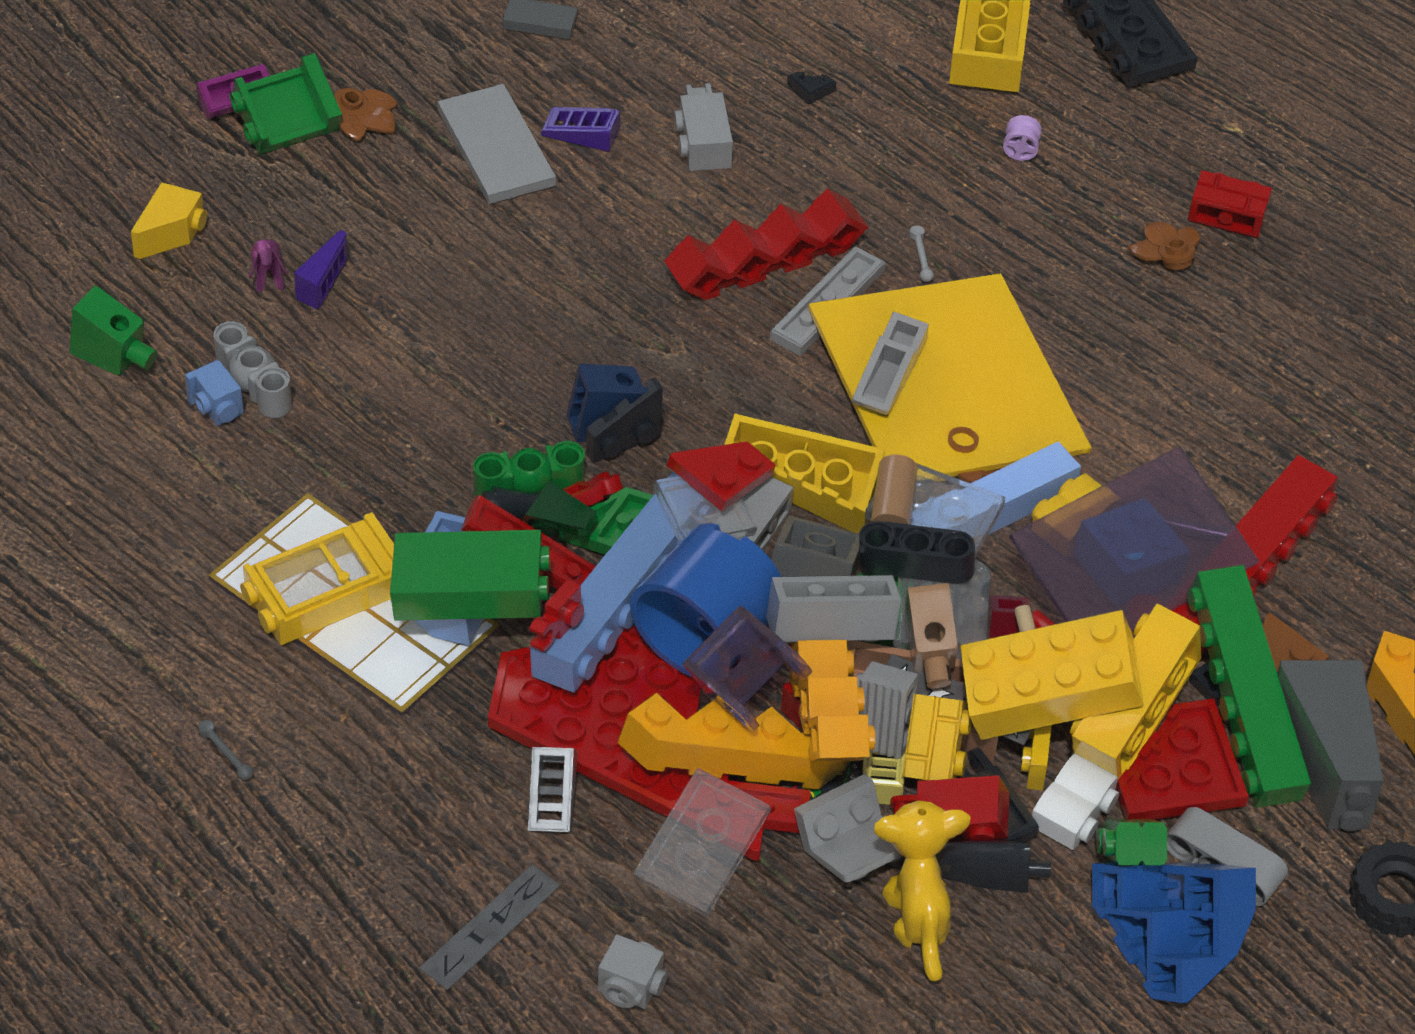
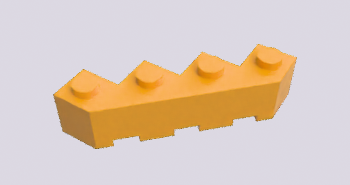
M1384 631L1366 685L1367 691L1373 701L1378 700L1386 712V721L1401 743H1407L1415 755V640Z
M798 640L795 643L782 642L785 660H791L789 678L794 697H800L799 716L804 734H811V744H809L808 750L811 762L859 761L870 757V750L875 748V729L873 725H868V714L859 715V712L864 710L863 687H858L857 677H848L854 671V655L852 650H847V640Z
M658 693L628 713L618 743L647 770L664 772L665 767L688 769V775L721 778L724 773L745 776V781L775 785H778L780 780L802 782V788L811 789L823 787L844 771L849 762H811L808 751L809 744H811V734L800 733L772 706L745 726L738 722L715 700L686 720Z

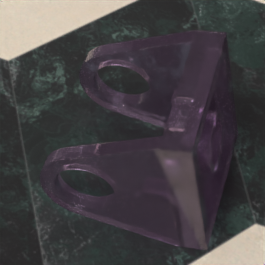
M741 605L682 663L712 701L715 700L742 726L751 732H754L759 727V724L743 705L781 666L805 679L812 673L811 668L795 650ZM741 654V659L737 666L729 670L731 661Z

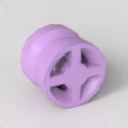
M1026 115L1011 118L1007 123L1006 137L1004 138L1003 149L1009 157L1020 161L1034 158L1038 153V140L1041 137L1042 127L1035 118Z

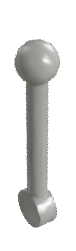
M918 225L912 226L910 228V238L916 242L922 269L919 276L923 282H930L934 278V273L928 267L922 239L924 238L925 230Z

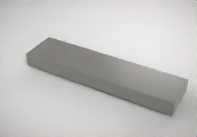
M854 246L770 331V340L801 356L820 337L819 331L808 310L809 303L861 295L885 271V262Z

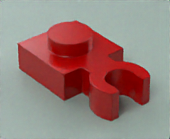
M606 471L594 476L587 482L579 481L563 488V490L588 507H591L592 504L603 500L604 495L615 493L623 489L619 474L616 473L610 476L609 472Z
M566 580L545 603V614L542 617L535 618L529 627V631L536 633V636L530 642V646L545 652L550 648L555 638L561 639L571 627L578 625L584 613V606L581 600V585Z

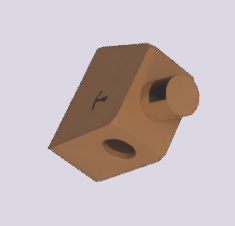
M949 583L908 587L904 620L913 671L916 673L925 672L927 687L929 688L949 686L952 683L950 669L955 667L958 651Z

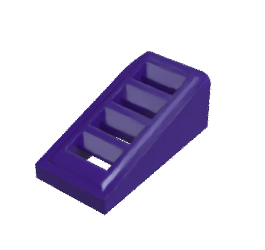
M552 107L541 130V136L609 152L620 129V110L610 108ZM557 120L564 121L562 125H555Z
M338 231L294 272L296 299L316 310L322 305L348 259L346 232Z

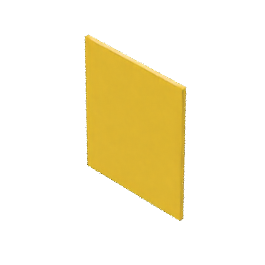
M1001 273L809 303L808 310L851 402L879 337L883 336L893 311L929 324L927 340L902 392L889 414L885 415L852 403L872 446L885 449L884 457L898 454L907 456L915 461L918 467L916 483L955 477L958 473L980 470L984 472L1001 469L1058 441L1071 456L1091 453L1092 447ZM956 427L972 429L979 437L977 448L969 453L953 450L948 444L949 432ZM958 433L952 437L957 444L962 446H970L974 443L973 438L964 433Z

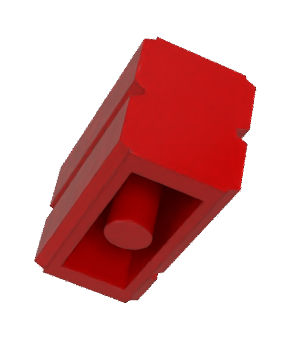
M1201 170L1192 197L1188 221L1259 238L1266 217L1272 187L1261 185L1255 181L1248 182L1228 177L1222 173Z

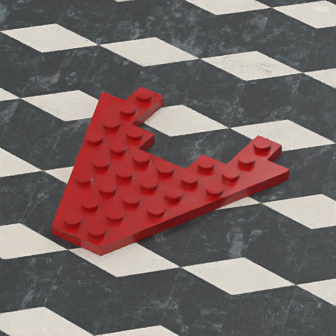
M636 626L623 630L617 638L613 650L609 654H604L597 663L592 677L588 680L585 679L574 693L532 677L530 647L501 652L488 713L489 728L531 749L532 747L576 749L578 751L577 772L752 860L759 861L764 829L800 833L794 808L810 801L811 790L730 781V774L723 773L721 778L688 775V769L665 767L664 772L647 770L618 743L628 713L656 693L687 720L698 712L702 687L742 692L747 660L791 665V660H785L782 642L773 641L769 627L723 677L716 680H701L688 676L666 663L645 642Z

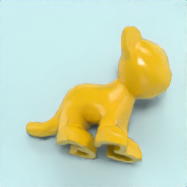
M918 800L903 805L894 815L882 817L875 823L874 833L881 840L891 843L901 855L906 857L900 874L892 876L882 892L883 897L890 906L901 910L902 917L893 925L894 934L906 947L911 948L912 942L921 944L925 973L930 981L936 982L942 978L943 974L939 945L945 942L951 928V903L935 855L943 849L949 839L965 831L970 825L971 817L962 810L952 809L946 811L931 802Z

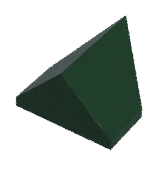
M548 481L522 521L536 530H541V533L546 536L560 535V538L563 539L565 534L562 526L577 529L579 536H586L598 518L596 511L551 481Z

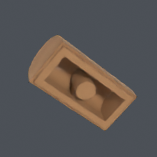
M894 454L884 457L879 462L871 522L884 521L911 525L918 473L917 464L911 458Z

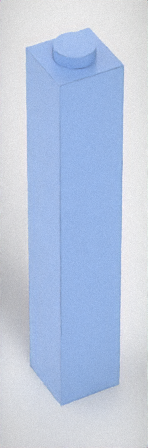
M1058 441L912 512L911 525L963 531L971 535L974 541H977L1032 514L1033 509L1041 500H1049L1058 494L1060 487L1065 481L1080 476L1081 465Z

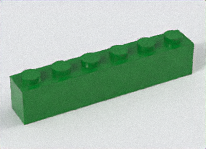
M1244 565L1197 572L1191 588L1187 591L1190 610L1197 613L1200 623L1201 646L1203 648L1207 647L1209 653L1210 678L1213 684H1218L1221 693V715L1225 721L1229 720L1232 730L1231 748L1236 758L1240 757L1243 767L1242 779L1248 795L1251 794L1255 808L1302 801L1311 785V781Z

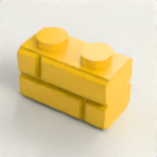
M920 694L913 695L902 772L903 777L939 780L964 776L967 752L960 751L962 735H969L972 726L969 711L966 710L967 701Z

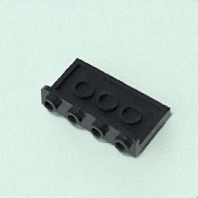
M1063 0L1066 8L1071 9L1079 20L1081 28L1087 31L1094 40L1098 51L1103 53L1111 63L1115 74L1120 75L1128 87L1196 68L1198 57L1154 0Z

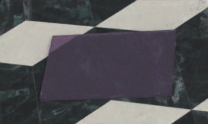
M1180 446L1026 525L1009 536L1065 622L1123 610L1131 632L1134 631L1140 617L1144 613L1150 615L1157 603L1171 611L1187 603V591L1191 588L1197 572L1244 565L1245 570H1248L1259 563V560Z

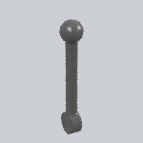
M211 720L200 722L198 726L199 734L213 741L237 769V775L241 780H249L253 776L252 767L243 764L217 735L214 722Z

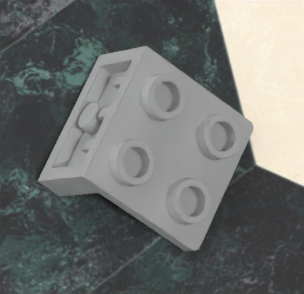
M866 774L794 808L804 851L846 883L859 880L866 876L868 872L886 863L897 861L903 856L891 843L881 840L874 833L875 823L883 816L880 812L874 782Z

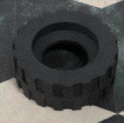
M1388 841L1382 845L1376 844L1370 847L1367 853L1364 852L1356 864L1349 887L1351 906L1355 908L1359 919H1363L1371 929L1375 928L1381 931L1382 934L1396 935V937H1405V935L1411 934L1415 936V901L1410 904L1392 902L1379 893L1377 886L1379 879L1386 874L1401 875L1415 883V846L1402 841L1400 843Z

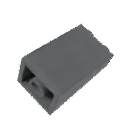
M1280 660L1277 674L1311 781L1308 792L1327 829H1343L1345 831L1369 829L1384 780L1362 660Z

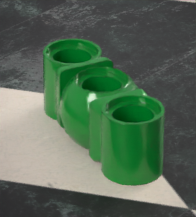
M562 441L554 446L545 445V453L534 448H524L514 452L510 458L507 451L500 454L495 452L481 454L473 463L474 495L477 497L482 494V491H489L492 486L540 494L548 481H551L561 489L576 482L584 481L585 451L576 442Z

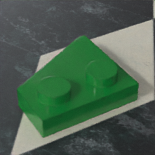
M624 487L612 494L605 502L597 503L590 507L596 511L598 519L586 536H579L577 529L562 526L565 538L561 539L560 535H558L559 541L606 555L654 495Z

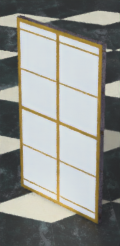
M307 493L208 575V580L258 615L255 605L249 606L241 592L240 584L244 582L243 565L249 563L252 566L353 523ZM354 553L336 560L342 571L349 573L350 582L368 575ZM327 563L276 584L275 587L288 607H291L343 584L338 582L337 574L331 565ZM390 599L294 641L403 717L493 635H496L500 630V624L492 619H484L472 643L468 646L432 637L414 620L394 621Z

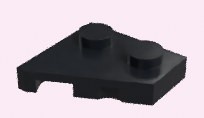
M656 377L645 383L648 391L632 404L625 398L613 407L607 415L601 416L587 427L586 453L593 463L615 457L621 452L642 444H648L654 439L661 437L663 387Z

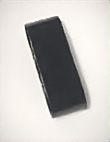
M884 521L867 523L859 532L860 564L869 573L949 584L968 582L975 574V541L966 532Z

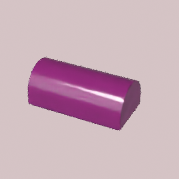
M265 64L197 82L198 100L205 117L210 119L234 112L229 94L233 91L234 80L242 77L246 84L268 77L269 73Z

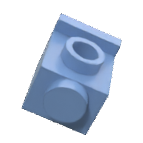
M219 360L185 374L188 402L191 405L196 404L202 415L208 414L216 426L230 422L244 414L241 387Z

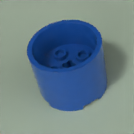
M700 524L687 534L633 592L630 599L631 615L636 628L645 642L666 663L688 676L701 680H716L723 677L769 627L766 615L772 577H781V575L765 552L746 536L738 540L722 532L719 524Z

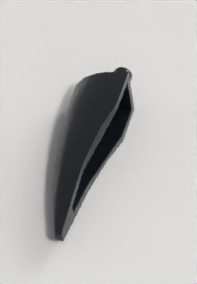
M955 840L948 841L943 849L935 855L942 872V878L985 889L1028 892L1029 876L1050 878L1051 861L1031 860V842ZM902 856L899 860L884 865L902 869L906 857Z

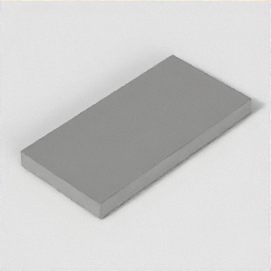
M504 84L437 101L438 112L488 204L556 186L554 172Z

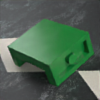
M315 53L302 57L300 67L246 84L242 77L236 78L233 91L229 94L234 112L236 114L241 113L245 122L243 124V131L249 144L254 143L259 155L339 130L342 112Z

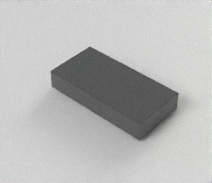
M509 0L503 17V29L571 40L578 18V7L533 0Z

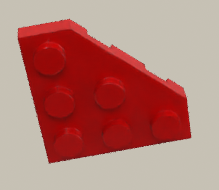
M1214 698L1174 704L1168 712L1166 720L1157 732H1153L1141 748L1137 759L1118 779L1116 791L1119 792L1118 798L1125 819L1154 820L1181 816L1189 807H1198L1209 812L1247 806L1249 795Z

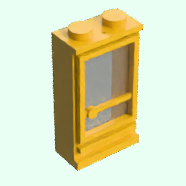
M373 512L364 515V520L340 528L252 566L249 563L243 565L244 582L240 584L242 595L249 606L255 605L264 631L267 634L272 632L280 645H284L391 599L390 586L394 543Z

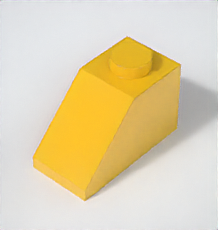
M161 182L131 230L134 257L142 259L190 244L197 231L203 230L207 220V210L203 207L202 193Z

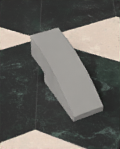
M893 311L883 336H880L853 395L852 403L885 415L889 414L902 392L927 340L929 324Z

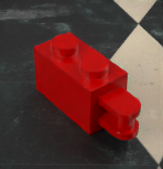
M999 775L918 781L917 794L898 795L890 799V807L894 809V814L903 805L918 800L931 802L946 811L952 809L962 810L969 814L971 817L970 825L963 833L948 841L1008 838L1009 791Z

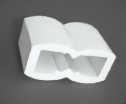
M1074 753L1033 809L1032 816L1038 823L1039 831L1071 850H1074L1081 840L1088 843L1098 827L1099 821L1096 819L1102 812L1109 814L1118 800L1119 792L1115 790L1118 777Z

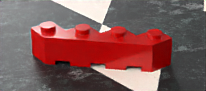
M827 188L803 214L780 204L769 214L758 229L734 219L711 245L687 235L664 262L684 291L704 300H709L720 296V289L735 284L739 289L766 280L767 273L783 269L787 273L811 265L812 258L825 253H829L831 257L843 254L868 229V225L848 198Z

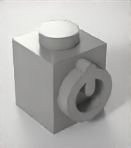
M616 934L598 967V991L602 993L605 999L618 1007L631 1008L635 1005L646 1009L652 996H659L667 980L668 972L663 970L664 952L657 950L647 942H636Z

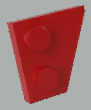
M748 441L674 452L669 456L666 466L723 512L771 477L776 464Z

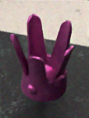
M269 239L256 242L250 251L253 264L249 278H252L256 265L255 286L258 293L264 290L267 270L270 269L275 285L279 290L284 288L281 268L285 274H288L281 261L282 255L280 254L279 244Z

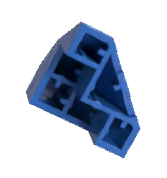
M1092 863V906L1100 919L1107 918L1116 932V936L1113 939L1129 965H1137L1146 980L1143 983V987L1150 998L1188 1003L1237 956L1256 911V868L1196 863H1165L1164 865Z

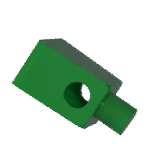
M96 285L73 307L69 353L114 375H122L132 363L144 370H148L155 362L158 351L143 342L145 323L142 318Z

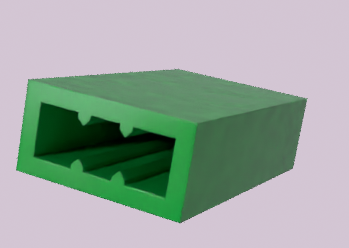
M541 530L395 533L390 586L394 621L541 617L542 601L549 600L548 576H543V570H550L551 567L550 546L542 545Z

